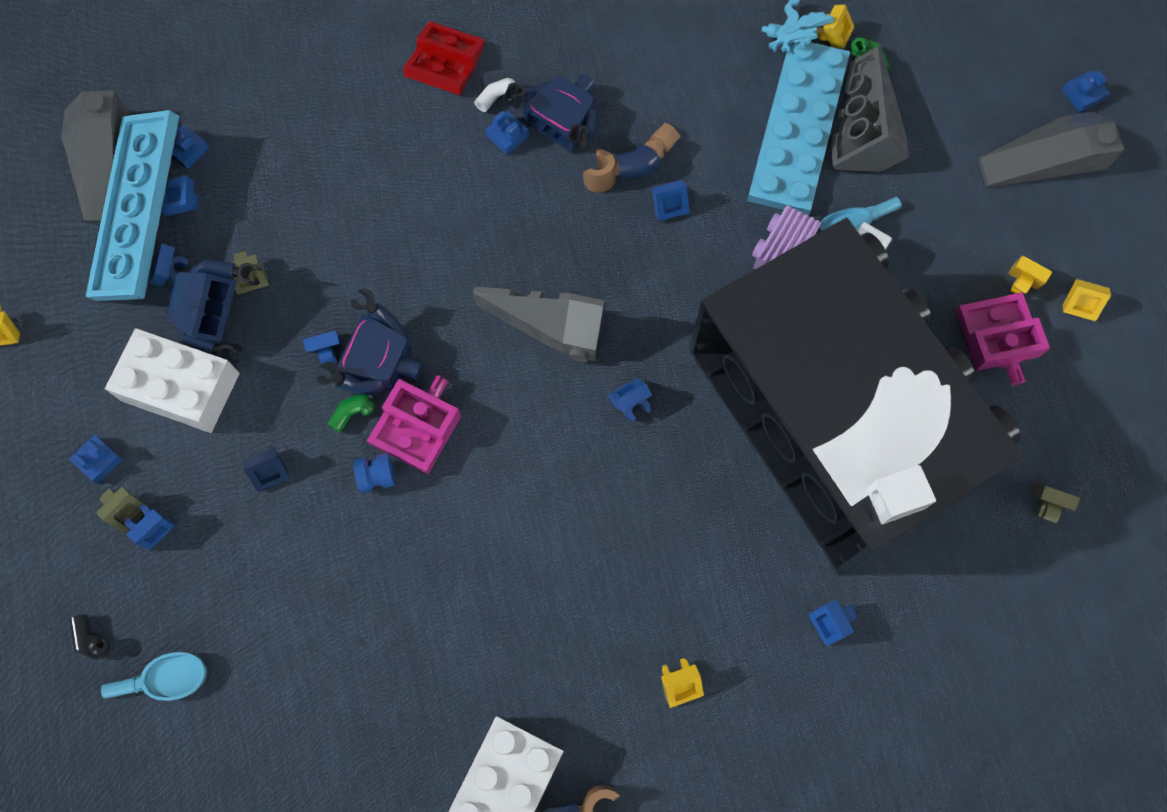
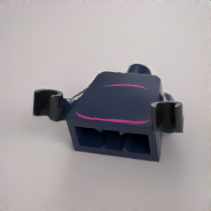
M581 75L573 84L560 76L551 82L531 88H524L517 83L508 84L503 98L505 100L512 99V106L515 109L524 105L525 124L570 153L574 152L578 143H580L579 147L584 149L586 142L597 135L598 113L595 110V98L591 95L596 85L590 77Z
M206 259L191 268L190 273H178L174 286L168 292L170 304L167 318L176 325L179 336L186 346L211 355L215 353L217 357L228 360L231 364L239 363V361L233 360L230 357L229 351L242 352L243 348L239 344L219 345L218 342L222 340L236 285V280H233L234 277H238L242 282L250 285L260 284L259 281L249 279V273L253 269L262 271L260 267L251 263H243L240 267H236L235 263Z
M358 290L360 294L365 296L366 304L361 305L356 299H352L351 305L356 310L366 309L368 314L361 315L338 365L333 362H325L320 365L321 368L327 369L330 372V379L319 375L316 377L317 382L321 385H329L334 382L337 388L353 395H373L382 393L385 389L392 390L401 376L418 381L422 374L424 363L410 358L412 347L408 340V333L393 314L381 304H374V295L370 290Z

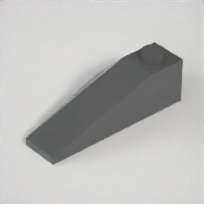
M876 46L851 61L844 89L847 98L844 109H840L837 119L841 121L838 133L833 134L831 141L832 162L836 170L882 172L909 158L906 132L881 48Z
M114 90L82 91L64 110L62 141L82 215L86 223H101L121 120L123 116H128L129 112Z
M1093 112L1061 116L980 157L978 162L986 188L1106 170L1124 151V147L1114 121Z
M474 287L473 296L476 306L559 353L567 355L573 361L582 363L588 360L596 361L604 327L605 300L572 293H560L559 299L545 297L542 291H531L527 296H519L517 292L511 289Z

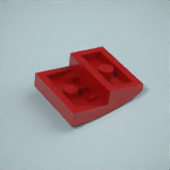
M429 21L416 38L417 49L403 67L404 77L460 96L477 65L485 45V39Z

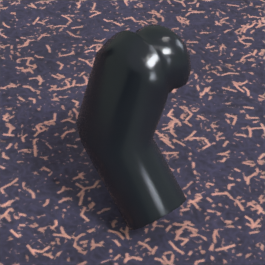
M81 614L69 618L74 650L90 659L104 658L110 651L109 640L90 631L88 615Z

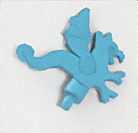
M789 0L784 9L788 16L784 25L770 23L768 26L762 27V32L767 33L768 37L778 38L776 41L769 43L770 49L776 52L777 47L783 44L782 52L788 51L789 53L791 51L790 43L795 42L798 49L804 48L811 40L817 39L816 27L833 23V17L825 15L824 12H811L809 15H803L800 18L797 11L793 9V6H797L800 0Z

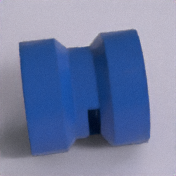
M389 452L378 454L376 459H372V461L365 457L354 459L355 479L360 493L369 492L376 485L384 488L396 485L393 463Z

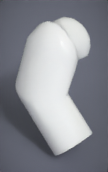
M505 78L490 83L474 101L475 106L482 112H486L498 97L505 94L508 84L515 83V80Z

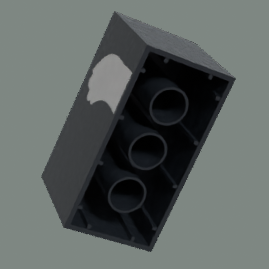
M847 217L702 299L689 347L690 354L839 576L972 493L1025 457L1016 445L1020 442L1021 436L1013 418L999 406L989 408L972 386V383L975 381V372L968 358L954 346L943 347L928 327L931 323V313L924 299L913 289L907 288L902 291L886 270L889 266V259L880 240L869 232L860 235ZM920 465L936 502L922 511L882 525L866 488L878 478Z

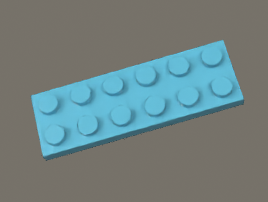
M795 42L789 44L791 51L789 53L788 51L786 52L747 201L780 210L790 206L792 209H796L798 212L809 216L850 51L812 42L806 44L804 48L798 49Z
M171 110L122 117L86 297L89 299L108 301L144 299L179 120V115Z

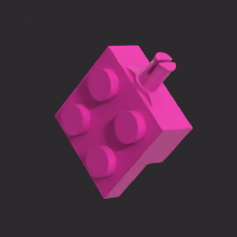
M1023 292L960 305L956 309L976 371L992 367L1006 368L1011 385H1019L1026 382L1020 363L1025 360L1039 358L1050 349L1039 317L1032 319Z
M436 376L428 392H425L398 379L382 406L384 412L367 439L368 444L385 453L389 452L392 457L429 474L461 418L458 408L439 399L449 382L444 378L441 379L440 376Z

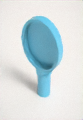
M894 197L876 206L873 205L867 208L854 207L837 211L820 221L819 232L846 217L858 231L863 222L870 224L873 220H878L880 217L900 209L902 206L901 201L898 197Z
M186 652L168 653L152 660L139 677L134 676L130 679L103 684L101 686V694L104 699L144 691L145 694L156 700H177L191 695L203 685L207 675V668L203 660L197 655Z

